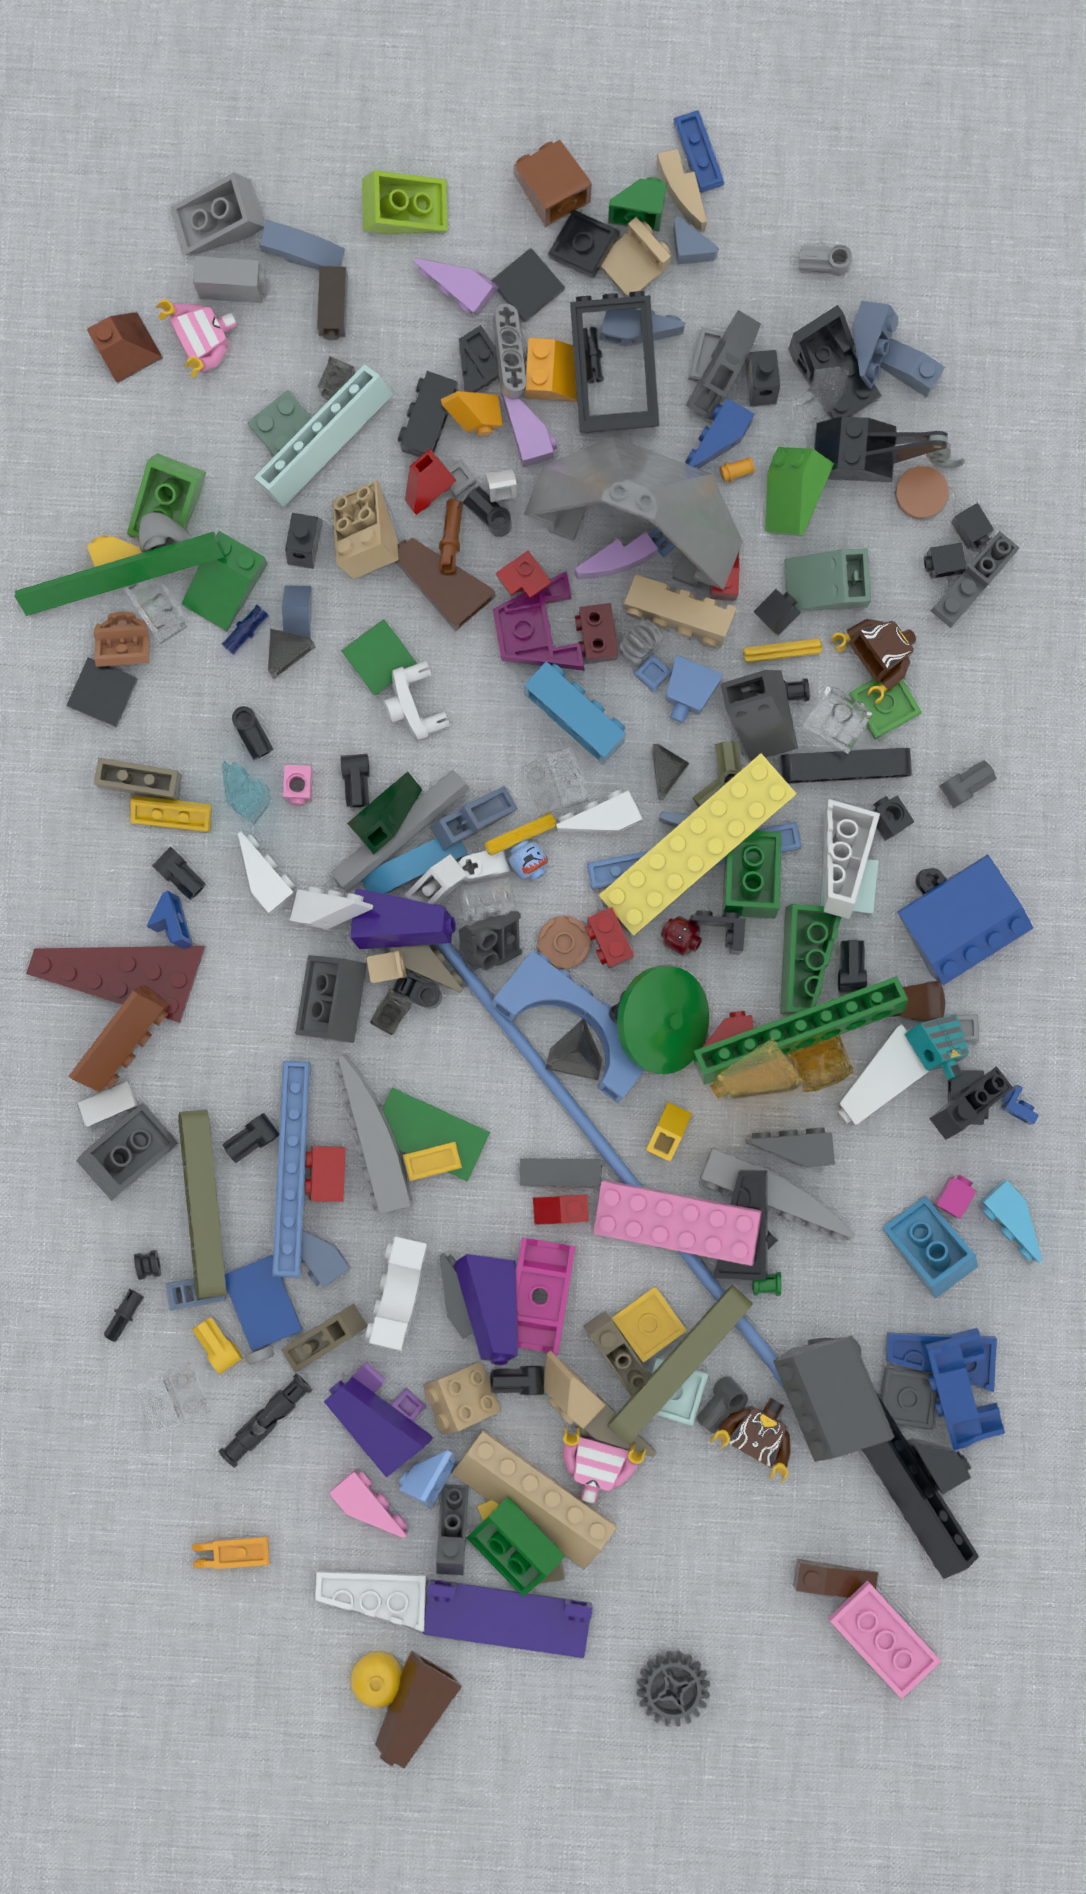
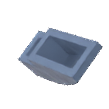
M269 220L265 222L259 243L261 252L287 258V262L320 270V266L340 267L345 248L330 241Z
M505 786L438 820L431 827V830L443 850H446L496 823L518 808Z

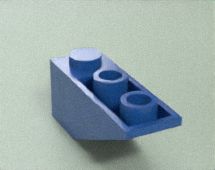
M728 398L723 405L718 404L711 418L715 419L710 428L705 426L698 439L701 441L699 448L691 450L685 463L700 469L738 445L751 425L755 413Z

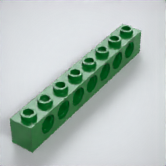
M895 976L694 1051V1063L703 1085L906 1011L908 999L898 977Z

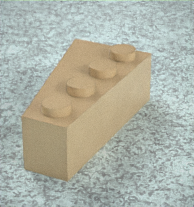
M635 574L623 609L627 610L629 616L641 619L643 616L651 619L652 623H655L660 628L666 629L669 626L676 629V633L685 638L694 636L702 639L701 643L708 647H722L737 607L728 605L724 609L716 603V600L707 597L699 601L689 591L675 589V592L669 591L670 586Z

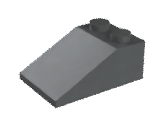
M142 1103L86 1149L76 1161L108 1198L113 1201L175 1147L178 1142Z

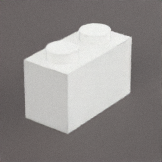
M450 854L432 866L405 895L410 900L437 905L467 874Z

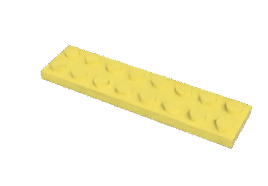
M759 754L600 893V898L609 908H613L619 920L635 936L795 797L797 793L763 754Z

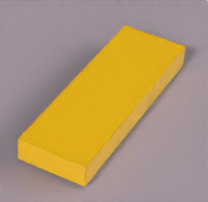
M133 795L131 797L130 823L204 832H210L212 804Z

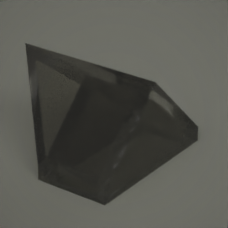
M270 628L268 672L271 677L275 679L316 648L312 639Z
M653 744V763L658 801L666 798L687 771L689 762L660 744Z
M582 1019L550 1048L546 1064L547 1070L594 1080L599 1079L602 1058L585 1020Z

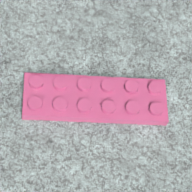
M603 1180L601 1181L593 1234L752 1266L754 1264L762 1211Z

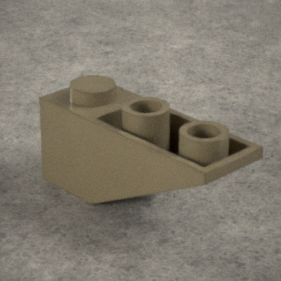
M428 945L388 947L391 952L403 951L405 968L459 993L463 991L460 986L464 983L455 970L449 972L443 964L447 960L438 949L433 952Z
M604 1311L585 1324L584 1328L632 1397L650 1375L608 1313Z

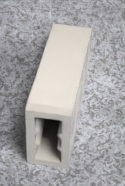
M902 1024L896 1026L837 1103L840 1108L837 1112L846 1124L850 1122L853 1126L857 1125L929 1072L924 1068L905 1036L907 1031Z

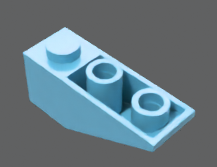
M1002 1180L980 1201L984 1206L981 1211L990 1221L993 1222L996 1219L1002 1226L1000 1232L1010 1242L1014 1239L1021 1248L1018 1251L1027 1261L1033 1260L1040 1263L1042 1257L1027 1202L1008 1180Z

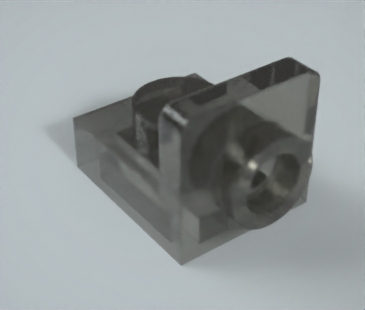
M389 989L377 1006L370 1023L384 1032L393 1035L400 1021L409 1011L413 1001Z

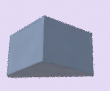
M679 216L674 219L673 233L677 265L714 261L717 258L719 248Z
M285 585L282 601L284 639H311L312 586Z

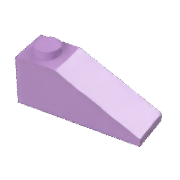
M501 391L523 467L553 459V450L557 449L554 435H548L546 426L519 398H508Z

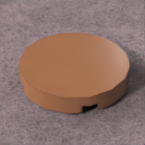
M916 466L908 469L900 477L895 490L897 504L906 515L914 519L931 518L944 508L948 500L949 487L946 479L938 470L929 466Z
M560 916L550 919L543 925L538 935L539 952L545 955L550 960V964L557 969H570L578 966L586 959L590 951L591 940L585 926L581 921L571 916Z

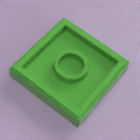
M873 679L849 692V696L874 739L881 737L922 713L903 679L890 691L887 689L884 692L883 700L879 704H874L881 697L879 692L874 691L870 696L867 697L869 689L873 686H880L882 684L881 681L876 683Z

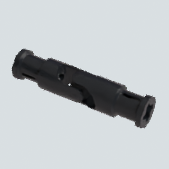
M295 1373L293 1375L294 1379L283 1390L279 1389L269 1399L265 1409L263 1408L255 1413L235 1433V1438L225 1448L221 1447L218 1450L228 1464L235 1468L238 1465V1461L248 1451H252L275 1428L277 1421L286 1417L296 1407V1403L306 1393H310L313 1390L299 1374ZM255 1420H257L259 1426L266 1429L265 1432L258 1436L254 1434L252 1428Z

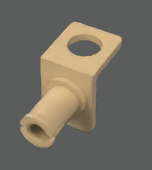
M403 951L367 957L369 976L372 983L407 977Z

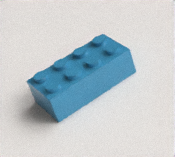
M545 662L524 685V694L604 765L625 742V726L615 717L612 719L608 718L604 714L605 708L595 699L592 701L588 700L584 696L585 690L578 683L573 681L571 684L564 677L565 672L554 663L551 666Z

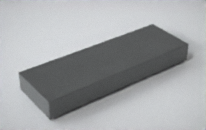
M520 1159V1186H601V1159Z

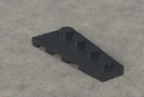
M740 1170L730 1205L762 1211L754 1264L750 1266L717 1259L712 1278L767 1280V1170Z

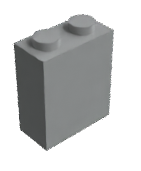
M195 256L193 283L199 299L263 302V294L267 295L268 278H266V271L262 270L259 260Z

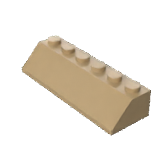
M484 1428L452 1471L454 1476L489 1501L493 1500L500 1504L509 1497L532 1522L538 1525L542 1533L558 1546L564 1555L584 1569L601 1551L617 1528L615 1522L587 1502L581 1500L579 1496Z

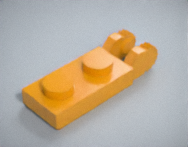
M269 1536L214 1540L213 1542L192 1544L193 1551L213 1550L214 1559H197L193 1561L194 1568L214 1567L215 1569L270 1565Z

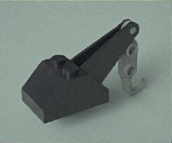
M841 416L816 423L814 450L834 463L828 477L831 480L893 482L895 463L926 454L927 458H930L931 463L939 467L954 468L960 467L965 463L963 458L961 460H949L951 444L948 443V433L944 431L897 432L896 426L867 417Z

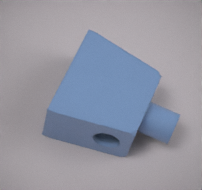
M676 655L665 701L674 704L669 718L684 724L689 711L700 714L721 682L723 674Z

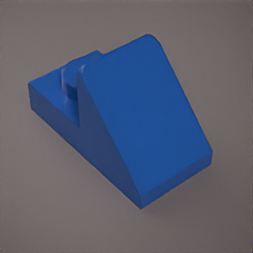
M170 891L163 892L147 923V927L155 932H161L166 929L168 940L183 949L192 946V940L179 896Z

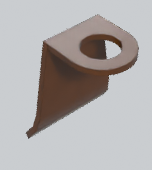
M935 981L902 987L908 999L906 1011L890 1016H900L922 1022L943 1018L945 1013V995L941 983Z

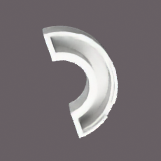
M395 1237L393 1243H388L385 1259H389L388 1272L382 1275L380 1289L384 1290L382 1300H376L373 1312L375 1321L368 1324L366 1339H370L369 1344L399 1351L403 1350L405 1335H408L421 1283L422 1263L425 1262L427 1250L426 1243Z

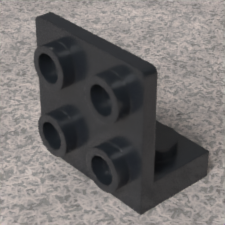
M697 910L695 915L690 916L689 922L697 925L731 927V930L728 929L725 934V947L729 948V954L740 955L743 952L746 919L739 918L740 914L725 912L722 917L712 916V911Z

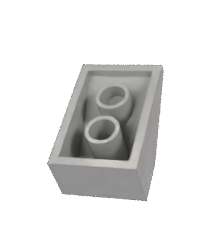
M234 172L171 206L182 246L187 256L246 239L264 229L265 225L251 180Z

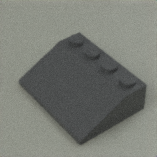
M853 1335L792 1348L773 1361L814 1462L837 1458L894 1438Z

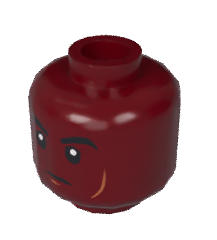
M677 916L675 919L670 918L661 932L664 946L683 956L691 951L696 952L703 939L700 937V927L682 916Z

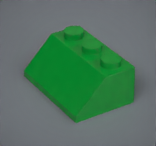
M509 1497L502 1501L466 1537L522 1597L526 1596L542 1582L566 1557L559 1550L558 1546L551 1542L542 1533L538 1525L532 1522Z

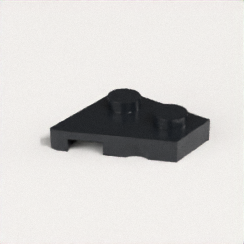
M481 325L459 338L464 392L476 393L499 378L496 347Z

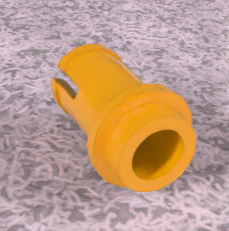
M751 457L730 464L724 462V465L720 466V474L724 482L729 481L731 483L735 478L755 473Z

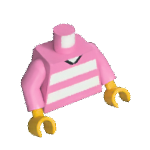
M166 299L161 300L155 306V308H162L164 310L158 315V318L165 320L169 315L172 317L169 320L188 356L184 368H193L190 376L195 378L199 372L218 367L229 346L224 333L238 326L232 313L229 312L216 318L211 307L171 303Z
M568 1427L564 1428L562 1455L567 1472L574 1476L575 1482L584 1484L580 1497L583 1501L596 1503L599 1489L611 1491L613 1487H620L633 1475L638 1464L642 1463L645 1458L647 1449L644 1448L642 1453H637L634 1451L635 1443L631 1445L629 1451L628 1449L594 1438H586L580 1435V1428H577L576 1434H569L567 1432Z

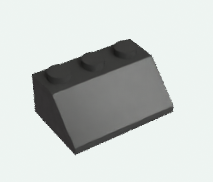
M308 955L295 1034L354 1043L367 963L344 958Z

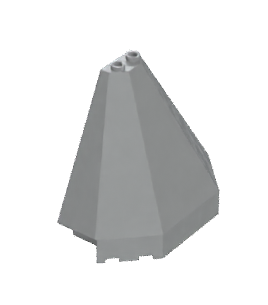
M613 436L543 466L524 515L548 523L550 533L574 541L587 506L606 503L651 520L682 551L672 579L695 588L698 587L701 581L724 590L743 541L711 473Z

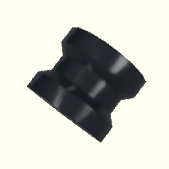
M152 1250L145 1255L141 1253L134 1254L135 1270L139 1280L146 1279L149 1275L154 1277L161 1276V1264L157 1250Z

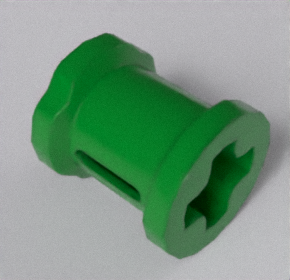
M781 1272L768 1274L767 1280H753V1296H758L759 1293H775L776 1296H781Z

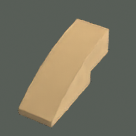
M678 149L658 153L656 164L662 181L667 183L666 190L679 211L700 232L705 231L707 220L695 172L684 174Z

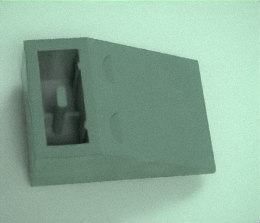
M868 548L836 550L785 559L787 592L798 602L795 607L799 611L867 608L871 602Z

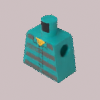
M956 1014L920 1023L905 1033L908 1042L926 1070L932 1071L942 1068L947 1081L954 1080L963 1075L957 1062L968 1056L969 1050Z

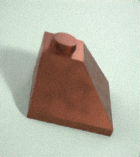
M137 312L109 316L87 328L116 383L163 359Z

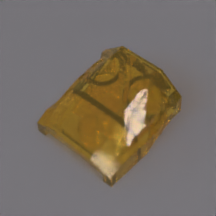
M840 1036L788 1054L803 1092L821 1090L843 1081L853 1073V1067Z

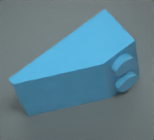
M926 1196L883 1227L889 1239L935 1299L978 1267L974 1252Z

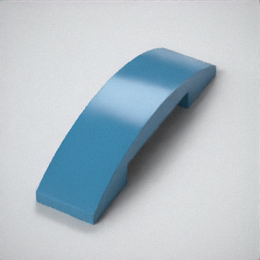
M435 839L375 868L362 881L367 891L388 894L396 890V888L423 876L432 866L450 854L457 861L467 856L468 853L463 842L443 850L439 841Z

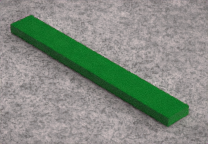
M210 532L16 590L15 598L25 615L28 616L224 558V550L215 532Z

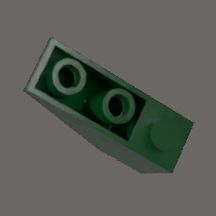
M407 771L347 824L367 848L375 854L395 836L423 789Z

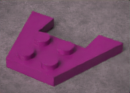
M567 571L550 579L552 584L532 599H529L523 593L493 608L502 661L539 666L547 662L551 666L555 663L560 668L585 671L580 643L554 648L546 604L572 599Z

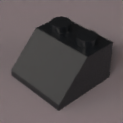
M915 1438L907 1440L937 1490L942 1494L971 1479L968 1470L972 1468L965 1456L961 1455L959 1451L955 1452L949 1447Z

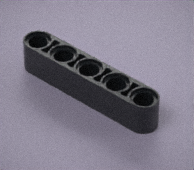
M910 748L796 753L780 756L781 776L788 784L912 776Z

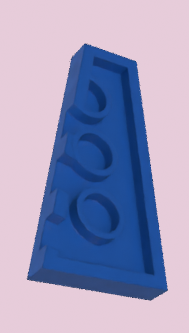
M887 1332L886 1360L887 1362L915 1370L933 1373L926 1344L950 1339L952 1336L949 1334ZM981 1336L986 1359L966 1363L965 1366L971 1386L975 1385L994 1392L997 1338L995 1336Z

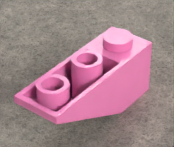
M355 1469L329 1492L346 1515L399 1537L405 1538L408 1531L405 1528L408 1524L400 1514L394 1515L388 1508L391 1505L381 1492L376 1494L371 1488L372 1480L364 1471L359 1473Z

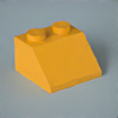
M528 339L525 399L577 402L574 350L572 345L556 339Z

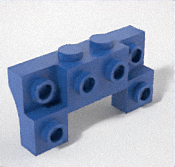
M978 1328L951 1334L952 1338L926 1344L933 1372L932 1376H928L932 1393L938 1391L940 1400L935 1401L938 1416H944L953 1451L966 1448L986 1438L1005 1434L997 1402L976 1407L965 1366L966 1363L986 1359Z

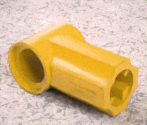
M212 1316L192 1329L208 1353L207 1358L218 1374L221 1375L243 1359L238 1348L230 1339H227Z

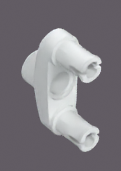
M426 660L405 669L399 667L392 670L395 697L383 701L390 722L394 723L404 719L411 733L418 741L427 738L428 734L450 727L448 720L437 723L438 720L447 718L444 711L424 719L419 717L408 688L413 682L431 677L430 669L419 673V670L429 667Z

